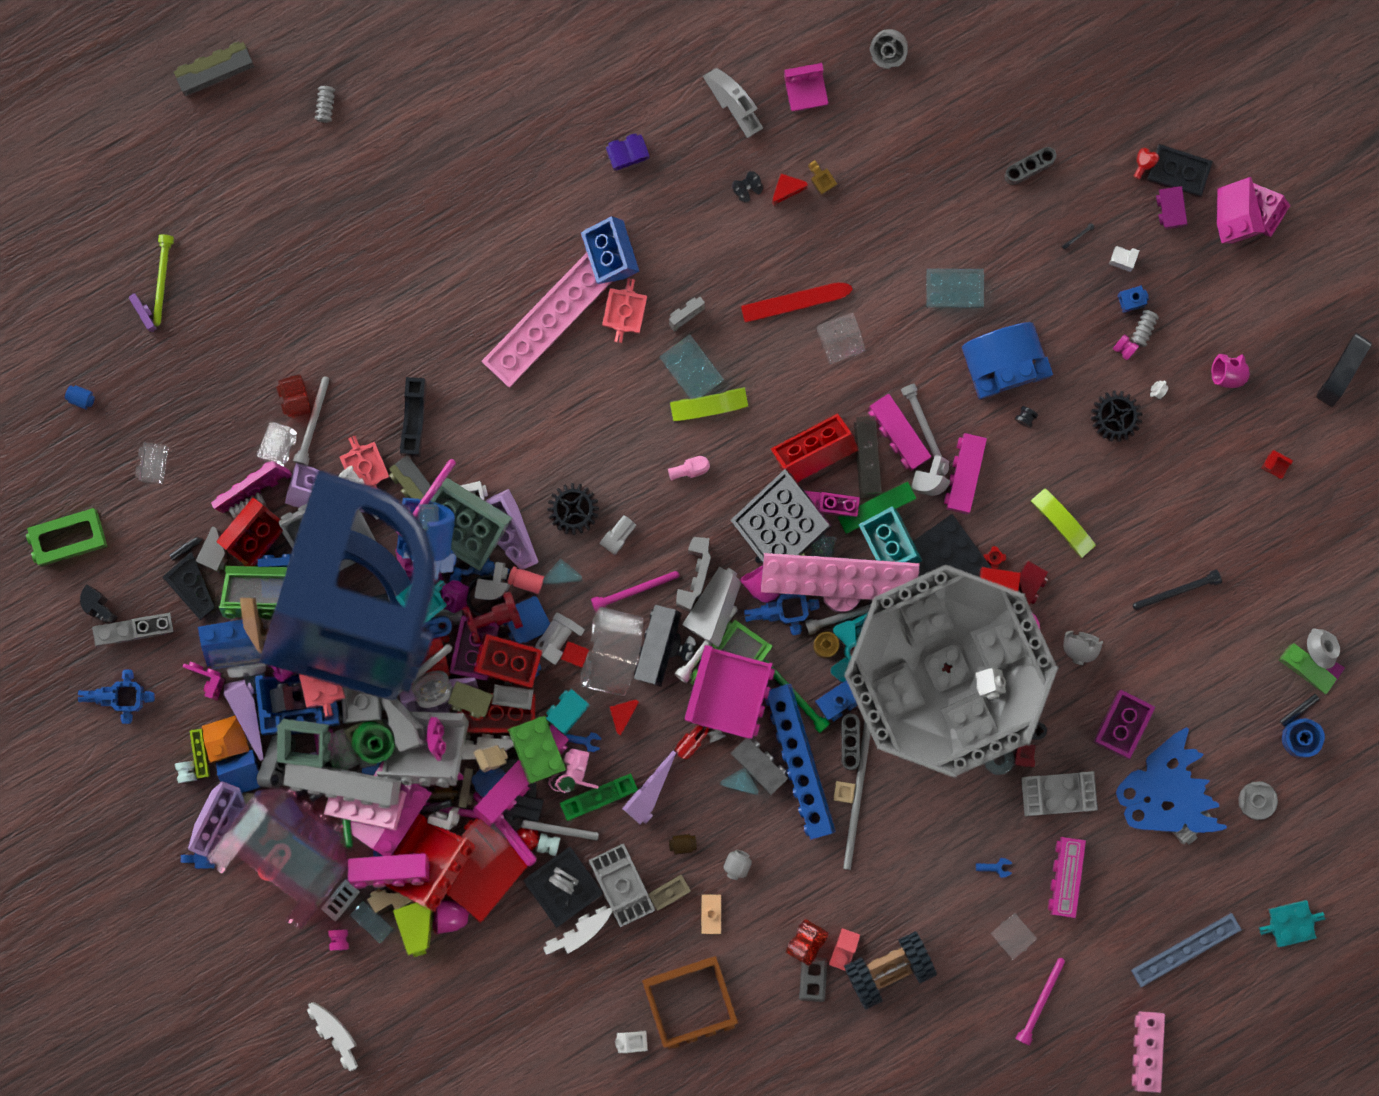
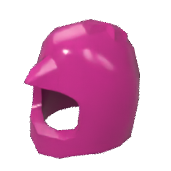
M1218 354L1211 370L1214 384L1226 388L1243 386L1248 381L1250 375L1249 367L1243 354L1237 358H1228L1227 355Z
M763 565L741 577V583L753 595V598L761 602L775 600L780 595V593L761 592Z
M442 900L434 911L433 932L441 934L463 928L468 922L469 913L454 900Z

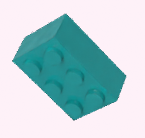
M893 506L859 524L876 561L919 563L922 561L898 511Z

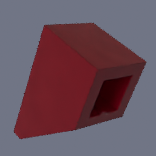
M1027 561L1020 572L1019 589L1020 593L1024 594L1028 605L1030 603L1034 605L1039 597V594H1037L1039 587L1043 588L1049 578L1046 577L1047 571Z

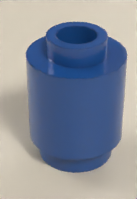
M70 385L65 394V400L68 403L85 410L88 407H92L95 400L92 391L76 385Z

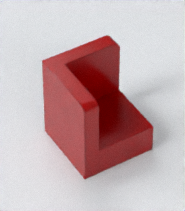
M1272 450L1261 469L1282 479L1288 467L1293 463V460Z
M568 641L561 660L583 669L589 649Z

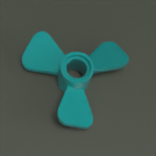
M845 621L833 628V633L846 645L844 648L845 658L830 669L831 674L841 682L846 681L845 673L852 657L850 650L857 644L855 624L852 621Z

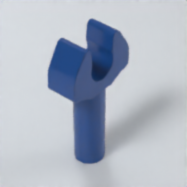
M591 732L587 737L566 734V737L569 739L568 742L585 745L588 752H595L600 749L590 744L592 739L601 740V737L596 733Z
M1000 858L996 864L976 863V871L997 872L999 877H1007L1012 872H1004L1001 867L1003 864H1012V862L1006 858Z

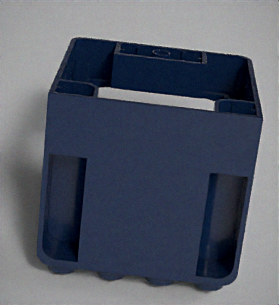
M317 470L259 660L260 663L386 700H395L400 690L410 691L412 682L416 680L419 668L421 669L424 658L427 655L433 635L432 632L425 631L423 628L433 596L436 569L429 538L421 523L404 504L378 488ZM359 509L388 524L405 541L412 553V581H410L399 561L385 547L366 535L351 530L355 514ZM351 560L371 571L383 585L390 603L338 588L335 582L341 561ZM411 585L404 606H401L395 597Z

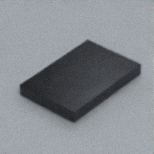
M1158 144L1156 153L1159 156V160L1155 166L1150 168L1147 181L1169 188L1182 186L1184 193L1201 198L1213 161Z

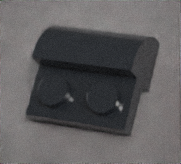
M86 584L80 595V604L83 611L92 617H98L106 623L108 621L114 623L118 617L104 606L108 599L94 587Z

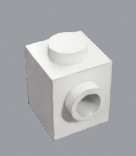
M990 668L976 673V687L980 696L996 699L999 697V694L1006 693V681L1002 670Z

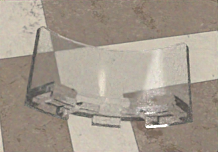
M599 607L593 619L591 641L594 642L592 652H588L581 671V686L619 696L626 695L639 657L643 632L642 617Z

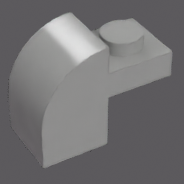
M935 455L930 473L916 470L911 489L917 493L929 496L939 495L944 492L950 484V480L945 478V474L949 470V461L942 456Z
M496 562L493 581L477 579L475 598L497 600L504 596L503 593L507 592L510 584L503 583V579L507 578L508 568H505L504 563Z

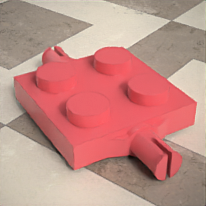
M629 278L627 279L626 289L617 290L610 288L602 326L613 328L617 331L614 340L617 343L618 338L619 343H622L624 332L640 334L647 296L633 291L634 279L632 281Z
M352 436L353 440L351 437L348 438L353 449L347 454L340 456L344 469L353 466L354 472L359 478L364 480V484L377 488L381 481L390 478L375 442L360 446L356 436Z
M299 674L306 707L323 706L325 717L333 716L331 704L337 700L345 699L343 687Z

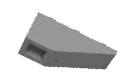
M397 698L395 700L383 699V708L387 712L389 726L393 730L395 745L399 752L410 751L428 744L422 724Z

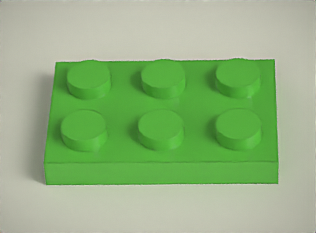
M545 716L508 729L529 784L566 770Z

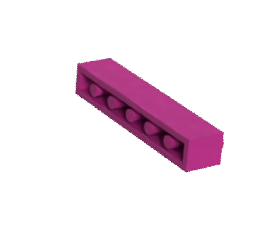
M552 724L549 728L561 755L568 748L565 744L569 739ZM520 760L516 762L473 809V812L489 827L493 822L497 825L504 817L502 813L507 808L510 811L517 803L515 801L518 795L523 797L530 789Z

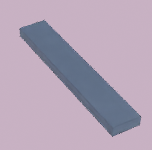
M1230 913L1133 968L1131 972L1139 986L1143 987L1242 929L1234 915Z

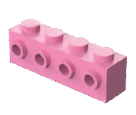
M1139 1011V1016H1135V1027H1138V1035L1134 1036V1047H1137V1053L1133 1055V1066L1136 1067V1072L1132 1075V1086H1135L1137 1091L1161 1092L1164 1013Z

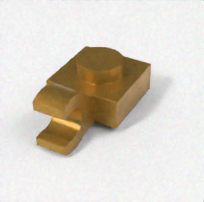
M815 160L808 165L810 171L815 175L811 178V181L821 195L837 185V182L827 168L822 171Z

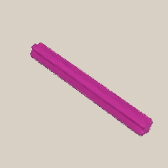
M477 792L473 794L474 799L479 804L483 797ZM503 817L496 827L528 866L533 865L536 862V857Z

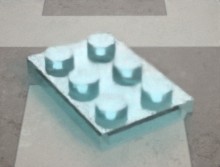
M926 269V307L983 308L984 269Z
M690 334L659 356L690 399L703 397L724 381Z

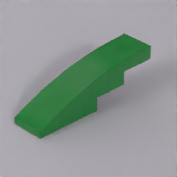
M905 482L861 504L858 507L857 517L839 516L837 518L845 534H848L860 528L859 524L892 506L898 509L916 500V497L909 483Z

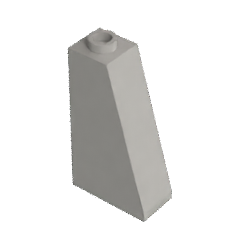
M721 567L718 568L682 624L692 633L717 647L721 644L741 585V581L736 577L737 573L730 568L725 570Z

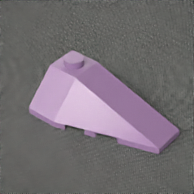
M296 463L287 490L286 504L294 507H301L307 504L317 469Z

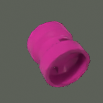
M1124 334L1112 349L1120 352L1122 357L1128 360L1139 345L1129 341V337Z
M348 929L328 931L331 938L330 950L349 949V943L346 941Z

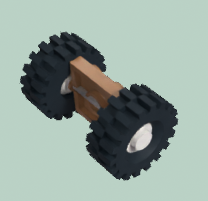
M916 931L898 939L901 946L900 949L891 951L880 959L873 960L867 966L862 957L844 966L865 1010L883 1002L878 991L879 989L912 974V971L919 984L937 976L931 958Z

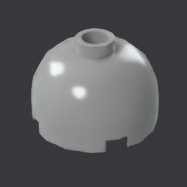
M893 29L879 32L873 38L870 46L872 59L877 65L886 69L900 66L905 61L908 53V43L904 35Z
M1067 631L1065 633L1063 642L1064 652L1069 658L1073 659V663L1083 665L1084 662H1091L1098 657L1103 641L1099 642L1098 637L1084 632H1079V635H1073L1074 631Z

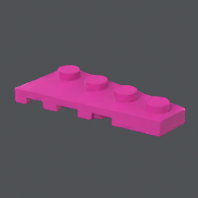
M274 461L267 462L261 469L249 474L245 480L233 485L232 489L217 496L216 500L211 502L215 510L225 513L229 511V507L232 506L233 508L236 503L239 505L240 501L244 502L246 497L255 496L257 492L261 494V489L266 486H271L272 488L278 485L277 481L283 477H286V479L291 478L292 473L289 469Z

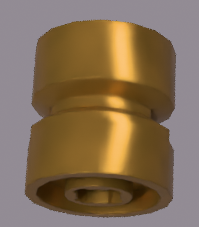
M831 632L819 634L813 644L814 652L817 656L825 659L834 656L839 649V640L836 635Z

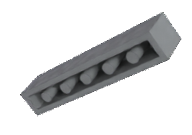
M287 763L284 785L291 786V790L302 791V789H306L310 794L326 793L325 796L330 798L342 796L343 800L355 801L357 799L366 805L377 803L381 808H390V806L398 804L401 784L399 780L326 766L319 768Z

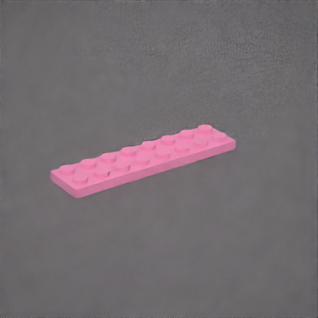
M586 252L482 360V363L510 388L612 282L597 284Z
M764 553L761 592L874 599V597L918 578L919 563Z

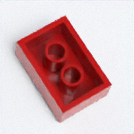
M253 497L216 542L246 567H254L258 559H261L283 532L282 527L279 525L281 519Z
M485 634L483 635L473 672L526 688H532L542 650Z

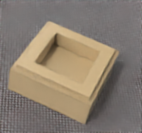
M836 781L833 801L853 803L855 784Z

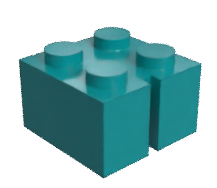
M572 689L569 692L565 690L559 697L560 703L557 706L552 705L546 712L548 715L546 719L564 735L567 734L590 707L589 703Z

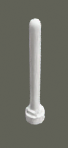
M733 606L728 622L738 610L736 606ZM705 640L687 665L675 672L677 678L684 683L690 680L692 669L702 658L705 645H712L710 642Z

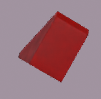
M780 174L772 198L773 206L808 188L807 182Z
M635 699L610 707L618 735H622L639 704L638 700Z

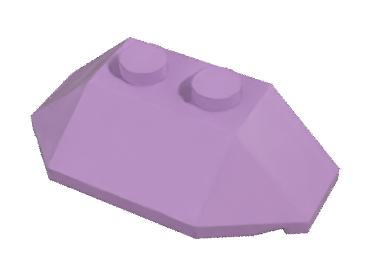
M221 782L211 791L194 825L188 850L207 857L211 853L232 844L248 812L240 788Z

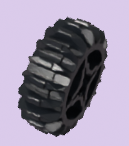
M1113 391L1112 397L1108 392L1105 393V398L1102 396L1098 398L1100 403L1095 402L1093 404L1097 409L1091 410L1092 414H1096V416L1090 418L1091 421H1097L1092 427L1096 428L1099 426L1100 429L1096 433L1104 432L1103 439L1109 435L1110 442L1114 440V437H1116L1117 442H1120L1121 436L1125 441L1128 440V434L1133 437L1135 435L1133 430L1138 431L1140 429L1136 424L1142 423V420L1137 417H1141L1143 413L1136 412L1141 406L1133 405L1137 400L1133 399L1130 401V394L1124 398L1123 391L1119 393V396H1117L1116 391ZM1114 402H1120L1127 406V408L1119 409ZM1108 404L1109 416L1102 419L1103 407ZM1115 412H1117V414L1119 413L1120 415L1123 414L1118 419V421H1116V419L1114 420L1113 418L1110 419L1115 414ZM1131 414V423L1125 429L1124 417ZM1114 424L1119 431H1113L1106 427V425Z
M571 483V489L568 490L565 484L563 485L565 491L562 492L560 488H557L559 495H551L555 501H548V504L553 507L547 508V511L554 512V514L549 515V519L556 518L552 525L556 526L559 523L558 531L565 527V534L569 533V529H572V535H576L575 529H579L580 534H583L582 527L590 530L588 523L595 524V521L591 518H598V514L593 513V511L599 510L598 506H593L598 503V500H591L594 497L593 492L587 495L588 487L581 491V484L575 489L574 483ZM570 494L579 495V497L572 502L563 499L565 496ZM584 498L589 504L588 515L580 509ZM559 503L566 509L563 520L560 519L557 512ZM577 504L578 512L571 514L568 506ZM573 517H579L584 520L578 524H568V521Z

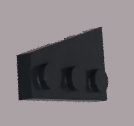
M190 552L163 576V579L199 620H202L215 609V605L195 557Z

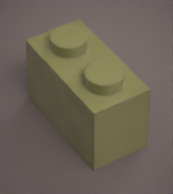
M456 681L448 703L452 705V709L460 712L465 709L470 711V716L480 719L481 716H486L493 694Z

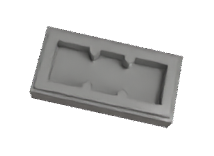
M495 685L492 704L531 710L533 690Z

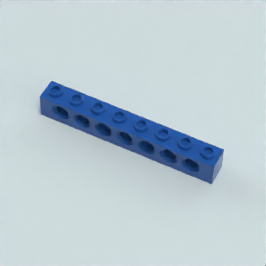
M787 684L770 689L768 698H765L767 706L771 707V721L777 727L776 738L783 747V751H781L782 757L789 767L787 769L790 781L793 780L795 787L793 788L794 797L800 803L798 810L806 823L804 825L805 833L807 836H810V840L832 834L836 830L792 685ZM780 701H783L786 704V710L784 712L780 711L778 708V704ZM786 719L791 721L792 727L790 730H787L784 727V721ZM791 738H794L797 741V747L795 749L791 748L789 745V741ZM796 757L802 758V767H798L795 764ZM802 775L807 776L809 779L807 786L803 785L800 781ZM808 794L813 795V804H809L806 801V796ZM814 812L818 813L820 816V821L818 823L812 820V814Z

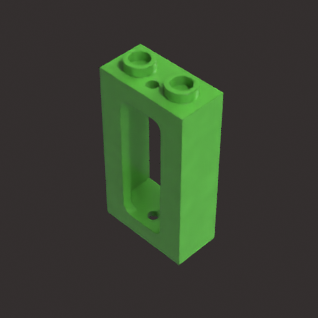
M94 508L27 528L28 534H26L28 544H32L34 551L31 552L34 563L41 567L108 547L98 512ZM84 521L90 522L93 538L49 552L42 551L39 541L41 534Z

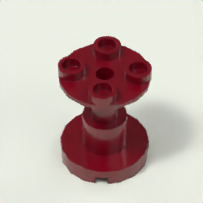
M511 591L503 593L505 603L491 607L492 612L473 618L469 607H463L475 644L481 642L477 629L497 622V625L513 621L515 629L523 627Z

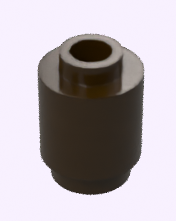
M435 785V787H430L432 792L430 795L431 802L451 799L455 803V799L459 798L458 788H455V785H449L448 787Z
M695 835L672 836L673 840H669L670 852L674 851V855L697 851Z

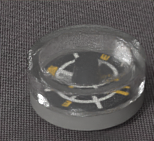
M432 671L416 679L412 684L411 691L419 706L429 708L445 702L451 696L453 687L445 672Z

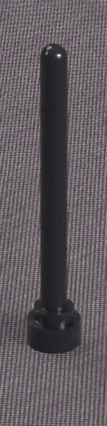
M1215 569L1209 571V574L1206 575L1207 577L1133 603L1132 607L1138 610L1207 584L1216 586L1222 583L1219 571Z

